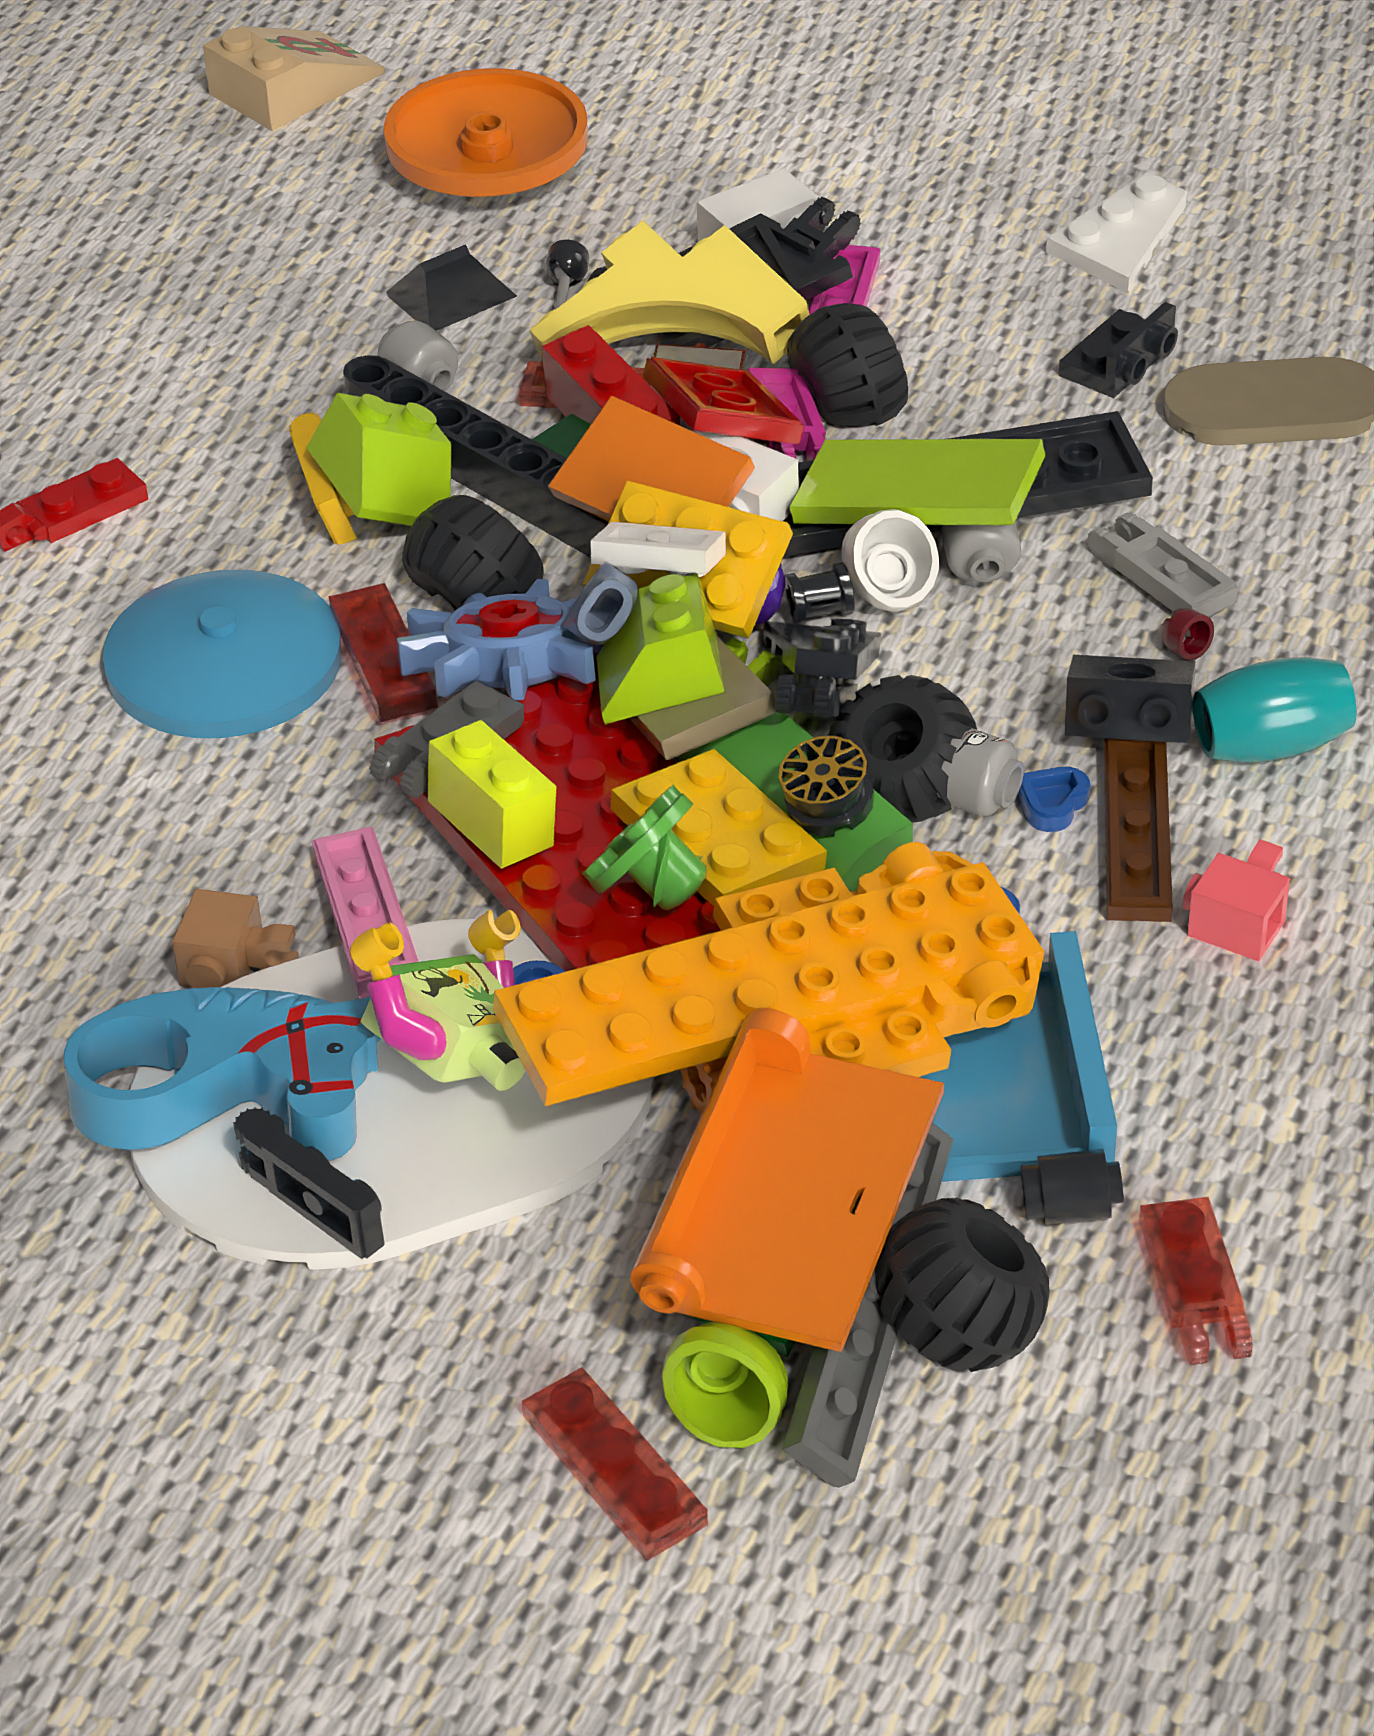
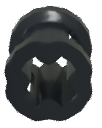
M843 562L833 564L831 571L800 578L795 573L785 575V597L794 624L804 625L809 617L840 611L844 616L853 614L855 610L853 588L848 570Z

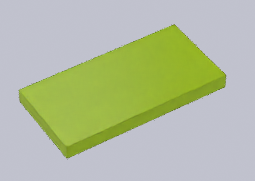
M1042 439L825 440L790 505L793 522L798 524H855L863 517L878 511L897 509L919 518L924 525H1014L1045 458Z

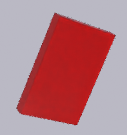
M657 357L647 358L643 378L693 430L800 445L804 425L750 371Z

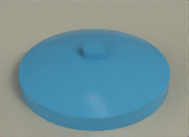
M254 570L203 572L173 580L149 591L129 605L118 616L106 636L103 647V665L109 691L117 704L128 715L140 723L165 733L208 739L256 733L296 717L311 707L329 689L336 678L342 660L339 624L335 614L325 600L316 592L297 581L277 574Z

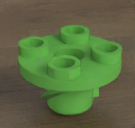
M671 785L645 810L646 813L634 824L630 823L604 849L605 851L588 866L582 875L599 894H602L627 873L653 899V906L658 905L664 910L680 906L700 888L707 874V867L701 861L703 856L695 855L671 830L694 803L674 785Z

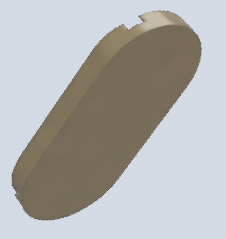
M1309 357L1197 365L1179 372L1168 382L1164 394L1163 413L1165 420L1172 429L1181 434L1183 428L1188 432L1194 433L1193 440L1209 445L1224 446L1348 438L1370 430L1371 422L1374 421V371L1356 361L1338 357Z

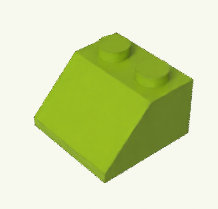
M343 393L335 395L306 448L356 517L412 526L415 519L427 508L439 500L451 497V442L437 426V419L430 410L416 403H407L404 406L385 402L371 394H364L362 397Z
M698 573L684 577L677 574L666 575L653 581L650 586L639 588L637 601L628 620L610 641L604 643L599 651L597 665L601 713L605 724L725 693L717 636Z

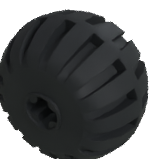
M850 303L821 307L806 317L790 336L787 348L790 369H797L799 371L798 374L804 377L818 413L827 424L859 426L873 422L878 426L896 417L907 404L909 387L901 355L888 328L870 308Z
M453 495L439 500L423 511L411 526L406 536L402 553V563L412 582L427 591L431 597L437 594L442 596L454 611L462 607L467 598L472 594L482 593L486 597L504 594H526L537 579H543L544 575L542 560L535 547L525 535L494 508L477 498L467 495Z
M900 675L884 677L880 679L879 685L872 687L871 683L856 691V698L853 701L848 699L842 705L839 711L840 716H836V721L830 726L828 736H837L851 740L862 749L868 764V776L873 789L912 823L922 822L951 810V803L947 798L949 776L941 768L944 760L952 764L953 755L957 749L950 745L952 739H962L964 733L972 728L977 730L976 722L968 707L957 695L940 683H935L929 678L908 675L904 679ZM902 754H908L906 757L902 759H897V757H899Z
M941 1198L918 1206L901 1218L890 1229L875 1266L877 1294L883 1295V1299L877 1300V1303L881 1307V1312L889 1325H894L897 1329V1334L908 1345L911 1344L918 1349L919 1354L932 1362L938 1361L942 1367L954 1371L969 1369L970 1372L998 1367L1025 1350L1034 1340L1044 1321L1050 1289L1046 1267L1041 1262V1257L1033 1245L1025 1240V1236L1014 1225L1011 1226L1004 1220L1005 1218L995 1211L985 1209L983 1205L974 1201L961 1198Z

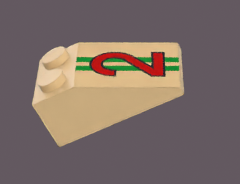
M240 26L225 31L222 36L203 45L209 95L270 131L385 73L384 66L321 31Z

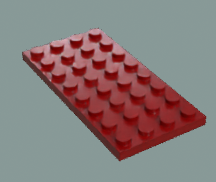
M562 676L527 688L524 700H516L524 704V722L520 728L504 739L556 785L554 846L501 869L428 802V792H424L423 796L420 795L418 798L407 795L502 905L517 915L520 925L550 960L565 972L721 931L713 918L714 906L697 891L680 906L664 910L658 905L653 906V899L627 873L602 894H599L582 875L588 866L605 851L604 849L628 826L610 809L611 790L677 764L673 758L665 760L629 718L608 724L604 723L601 713L599 682L596 679L591 683L584 684ZM415 725L374 738V754L376 749H379L381 744L384 745L385 741L392 736L398 738ZM403 772L398 776H393L392 778L400 788V777H402Z

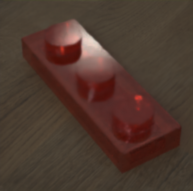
M381 583L328 596L329 606L339 625L342 641L379 721L384 722L438 708L436 688L428 672L402 676L400 673L396 638L407 637L410 634L386 584Z
M583 1367L522 1400L523 1417L646 1561L708 1526V1509Z

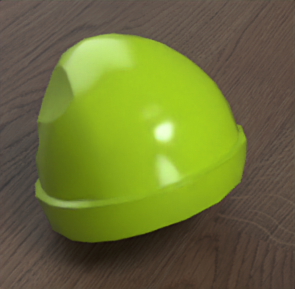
M708 1322L692 1327L676 1336L666 1352L661 1370L665 1398L674 1415L697 1438L716 1447L745 1448L761 1442L774 1429L781 1418L782 1410L786 1404L788 1377L785 1365L777 1350L764 1338L751 1330L734 1325Z

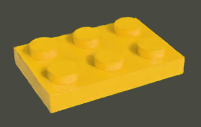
M631 481L626 482L608 523L620 522L725 532L726 555L707 574L699 579L714 629L749 638L793 535L787 522ZM600 564L590 565L582 583L584 587L600 568ZM648 569L641 573L626 575L636 582L638 590L639 588L650 586L656 579L670 574L666 570Z
M715 749L611 790L610 809L627 825L630 823L634 824L646 813L645 810L671 785H674L694 803L671 830L695 855L703 856L701 861L707 867V874L697 892L713 906L715 898L825 870L827 850Z

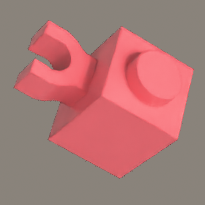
M1259 839L1247 862L1218 852L1203 875L1195 873L1188 883L1183 898V909L1190 911L1187 936L1259 962L1285 923L1290 877L1274 871L1277 863L1283 856V847Z

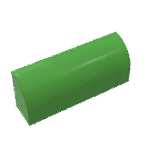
M775 712L771 716L688 751L685 760L715 749L789 816L784 801L785 795L778 778L780 764L790 750L801 742L814 737L786 713ZM874 790L872 810L865 821L853 830H851L849 825L834 829L835 836H815L809 834L827 850L825 870L835 868L851 892L857 890L858 880L861 876L874 871L882 865L886 857L899 846L913 842V823Z

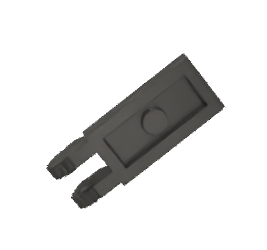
M475 681L398 738L392 736L385 741L384 745L381 744L380 748L376 749L375 754L372 755L373 758L370 761L371 765L369 767L371 770L370 774L382 782H388L389 779L392 780L393 776H398L403 772L402 777H400V790L413 798H418L420 795L423 796L424 792H428L429 741L479 720H482L502 739H505L522 726L524 722V704Z

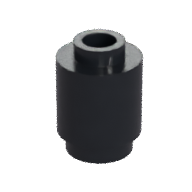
M1104 1149L1037 1156V1163L1020 1165L1027 1220L1044 1218L1045 1225L1109 1219L1112 1218L1111 1204L1124 1203L1119 1161L1106 1162Z

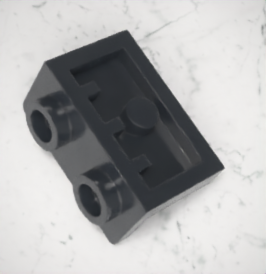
M1164 302L1146 319L1136 313L1118 309L1059 360V376L1114 399L1130 384H1138L1146 370L1160 357L1166 358L1171 354L1178 339V330L1175 327L1176 306Z

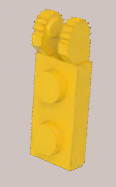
M306 412L291 421V425H289L290 435L314 504L334 544H345L357 539L349 518L354 513L306 448L321 422V418L317 413Z

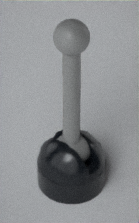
M559 240L553 243L548 250L546 260L547 273L551 280L559 285L555 310L567 301L569 287L582 281L588 271L589 252L584 245L574 240Z

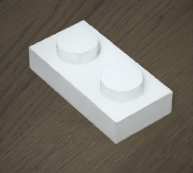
M611 522L590 541L591 564L602 565L604 562H608L625 574H637L648 569L666 570L669 571L670 575L677 574L683 577L698 573L700 578L707 574L726 555L725 532Z

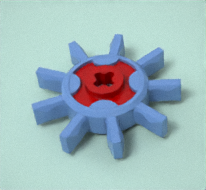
M537 579L526 594H504L486 597L482 593L472 594L467 598L463 606L453 613L412 608L407 612L409 636L396 638L401 675L435 671L437 696L447 698L469 684L478 681L488 687L505 688L510 698L514 700H524L528 685L541 683L559 675L584 684L595 681L593 655H598L604 644L591 645L563 626L564 620L577 598L561 602L550 597L548 579Z

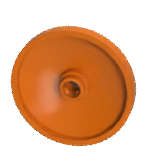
M505 68L464 70L428 80L402 95L390 108L385 118V149L392 166L402 176L424 188L440 193L468 197L513 194L546 184L566 173L579 161L588 142L587 112L581 99L571 89L549 77L528 71Z

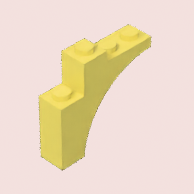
M641 221L627 233L619 235L609 247L601 252L607 271L599 277L588 281L577 294L556 310L546 313L539 323L529 331L542 362L543 345L586 325H590L608 344L634 336L663 332H694L716 336L753 350L773 365L787 354L790 336L810 313L806 300L725 225L711 236L700 240L689 253L682 257L645 221Z

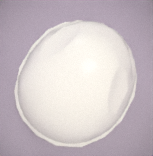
M890 509L867 515L858 520L849 529L842 543V561L848 570L851 584L859 596L876 608L890 612L910 609L920 603L934 586L939 570V555L935 540L924 523L909 513Z

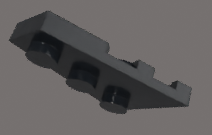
M831 619V626L823 627L766 621L764 622L762 641L765 647L771 648L772 654L782 656V663L795 674L856 680L879 657L881 633L866 631L867 622L854 619Z

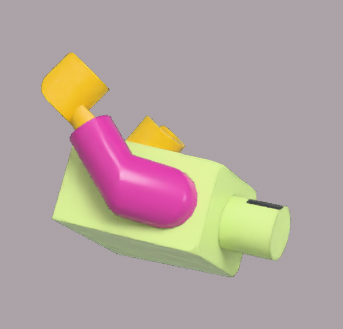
M488 910L471 924L468 930V938L471 945L478 952L485 955L486 962L484 963L476 955L472 954L390 966L388 962L399 956L404 949L403 937L394 924L385 923L377 929L371 927L357 936L350 948L351 958L360 969L371 972L373 979L372 982L367 983L371 998L360 1021L366 1028L431 1078L445 1083L483 1076L498 1091H504L514 1086L521 1079L525 1068L493 1010L494 991L515 985L513 963L511 960H505L504 947L515 940L521 930L520 921L512 910L505 911L495 921L492 911Z

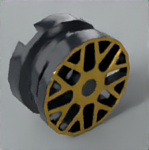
M818 736L803 741L790 750L780 764L778 778L785 795L784 801L789 817L798 822L809 834L815 836H835L834 829L849 825L851 830H853L865 821L873 808L874 790L868 776V764L862 749L851 740L837 736Z

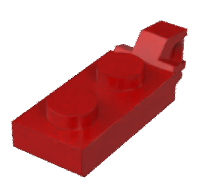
M118 457L108 462L97 464L86 472L61 483L50 485L34 495L0 510V548L6 552L33 539L36 541L46 539L50 543L58 541L149 500L146 483Z

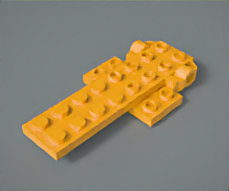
M910 842L892 851L883 861V864L874 871L861 876L858 880L857 890L850 892L836 869L830 868L715 898L713 918L721 931L495 990L493 1010L545 1106L727 1057L745 1017L750 1012L762 1008L779 1010L797 1019L808 1032L811 1054L920 1077L948 1069L952 1050L944 1037L982 1027H998L1014 1018L1030 1013L1035 1000L1045 951L984 862L972 864L953 852L931 851L924 843Z

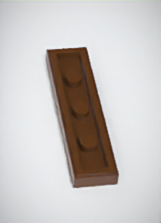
M1104 738L1107 920L1172 922L1173 903L1166 742Z

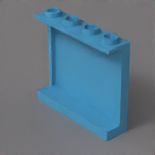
M1076 931L1050 933L1048 962H1042L1035 1000L1030 1013L1014 1018L998 1027H982L944 1037L952 1050L948 1069L920 1076V1078L944 1083V1094L932 1122L953 1138L941 1182L1021 1176L1020 1165L1037 1163V1156L1104 1149L1106 1162H1115L1117 1121Z

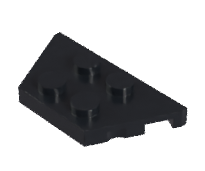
M761 213L729 228L805 300L853 278L850 264L846 258L838 254L833 259L815 249L812 240L797 232L784 230L780 223ZM691 246L679 252L678 254L683 257L687 253H689L694 246ZM663 332V341H659V345L707 349L725 339L694 332Z

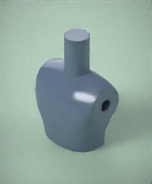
M604 562L579 594L565 618L563 626L591 645H602L610 641L624 626L632 613L638 594L636 582L608 562Z

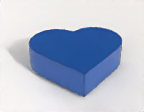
M1069 766L1024 773L1022 784L1016 797L1027 822L1035 829L1044 832H1058L1066 829L1073 821L1074 811L1082 809L1090 799L1089 777L1083 771Z

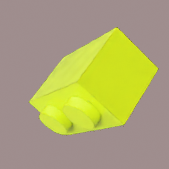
M479 720L429 741L428 802L501 869L554 846L556 785L487 724Z

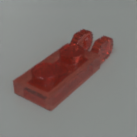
M1209 1196L1140 1205L1139 1224L1172 1328H1178L1190 1365L1208 1363L1209 1338L1203 1324L1216 1322L1222 1323L1226 1343L1234 1359L1252 1357V1336L1244 1309V1301Z

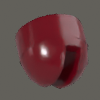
M1179 608L1172 613L1171 618H1166L1161 625L1163 643L1172 653L1187 660H1195L1201 657L1210 647L1214 637V624L1211 618L1193 609Z

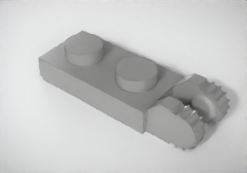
M1127 512L1115 519L1114 531L1116 533L1110 532L1109 528L1106 529L1105 526H1099L1088 533V538H1086L1088 540L1087 545L1090 548L1089 551L1108 567H1114L1173 612L1179 608L1193 609L1210 617L1237 602L1238 586L1234 580L1159 526L1153 527L1141 517L1138 518L1136 514H1132V512Z

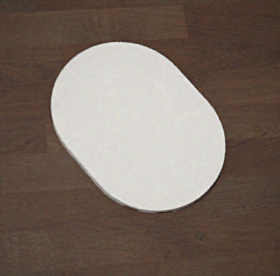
M476 919L437 920L407 926L418 961L474 954L483 963L486 962L485 955L478 952L471 945L468 938V930ZM521 925L519 936L504 947L505 960H511L513 968L521 963L535 960L553 963ZM342 945L257 971L221 987L292 992L324 999L333 1003L359 999ZM379 1040L377 1042L378 1071L368 1073L366 1080L355 1091L356 1142L345 1155L329 1161L333 1167L352 1180L360 1179L366 1182L375 1191L381 1202L382 1211L380 1216L385 1245L368 1259H361L269 1192L267 1188L251 1178L250 1173L246 1174L245 1169L241 1168L239 1152H241L240 1147H243L245 1144H240L239 1139L236 1140L233 1122H236L235 1117H238L240 1112L246 1111L247 1108L253 1109L256 1107L261 1109L262 1107L256 1102L248 1101L241 1103L171 1142L152 1148L130 1149L137 1177L146 1194L158 1210L181 1231L187 1228L200 1237L216 1244L218 1252L261 1265L270 1259L285 1262H306L308 1269L312 1270L346 1268L370 1264L415 1251L532 1212L576 1192L597 1178L603 1172V1164L613 1157L625 1143L631 1144L650 1110L649 1102L655 1085V1077L657 1076L545 1106L526 1070L514 1086L504 1091H498L483 1076L444 1083L434 1080L394 1048L387 1045L385 1041ZM139 1066L130 1090L158 1085L174 1076L176 1069L168 1071L153 1066ZM284 1124L285 1133L289 1135V1125Z

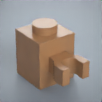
M195 889L172 941L179 985L193 988L222 987L243 976L249 975L253 967L263 970L298 959L299 953L297 951H289L296 936L295 926L272 924L262 927L258 896Z

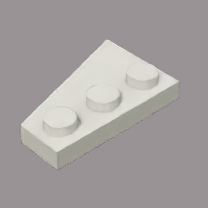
M1145 172L1047 237L1046 253L1128 293L1134 285L1135 276L1141 267L1145 268L1152 258V251L1159 240L1166 237L1186 207L1187 191L1165 181L1160 176Z

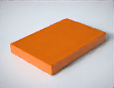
M611 396L548 487L554 497L609 522L627 481L729 507L754 471L755 466L751 458L745 454Z

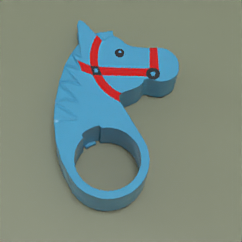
M211 987L155 993L121 1003L83 1023L74 1031L66 1043L64 1049V1068L69 1113L72 1122L83 1135L101 1145L117 1149H146L171 1142L244 1102L253 1101L263 1107L265 1111L269 1110L270 1115L275 1114L283 1119L284 1124L289 1125V1136L303 1146L317 1148L328 1161L340 1158L354 1146L357 1138L355 1091L366 1080L368 1073L378 1071L377 1042L381 1038L360 1022L371 997L333 1003L324 999L292 992ZM129 1066H153L168 1071L176 1069L174 1071L175 1075L158 1085L138 1090L113 1089L95 1082L111 1071Z

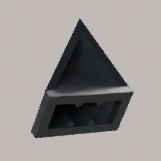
M466 244L420 263L386 291L388 297L414 320L428 324L436 331L518 297L470 254Z

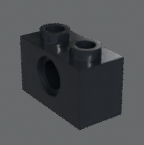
M1073 654L1067 675L1065 736L1189 743L1193 717L1192 700L1196 661Z

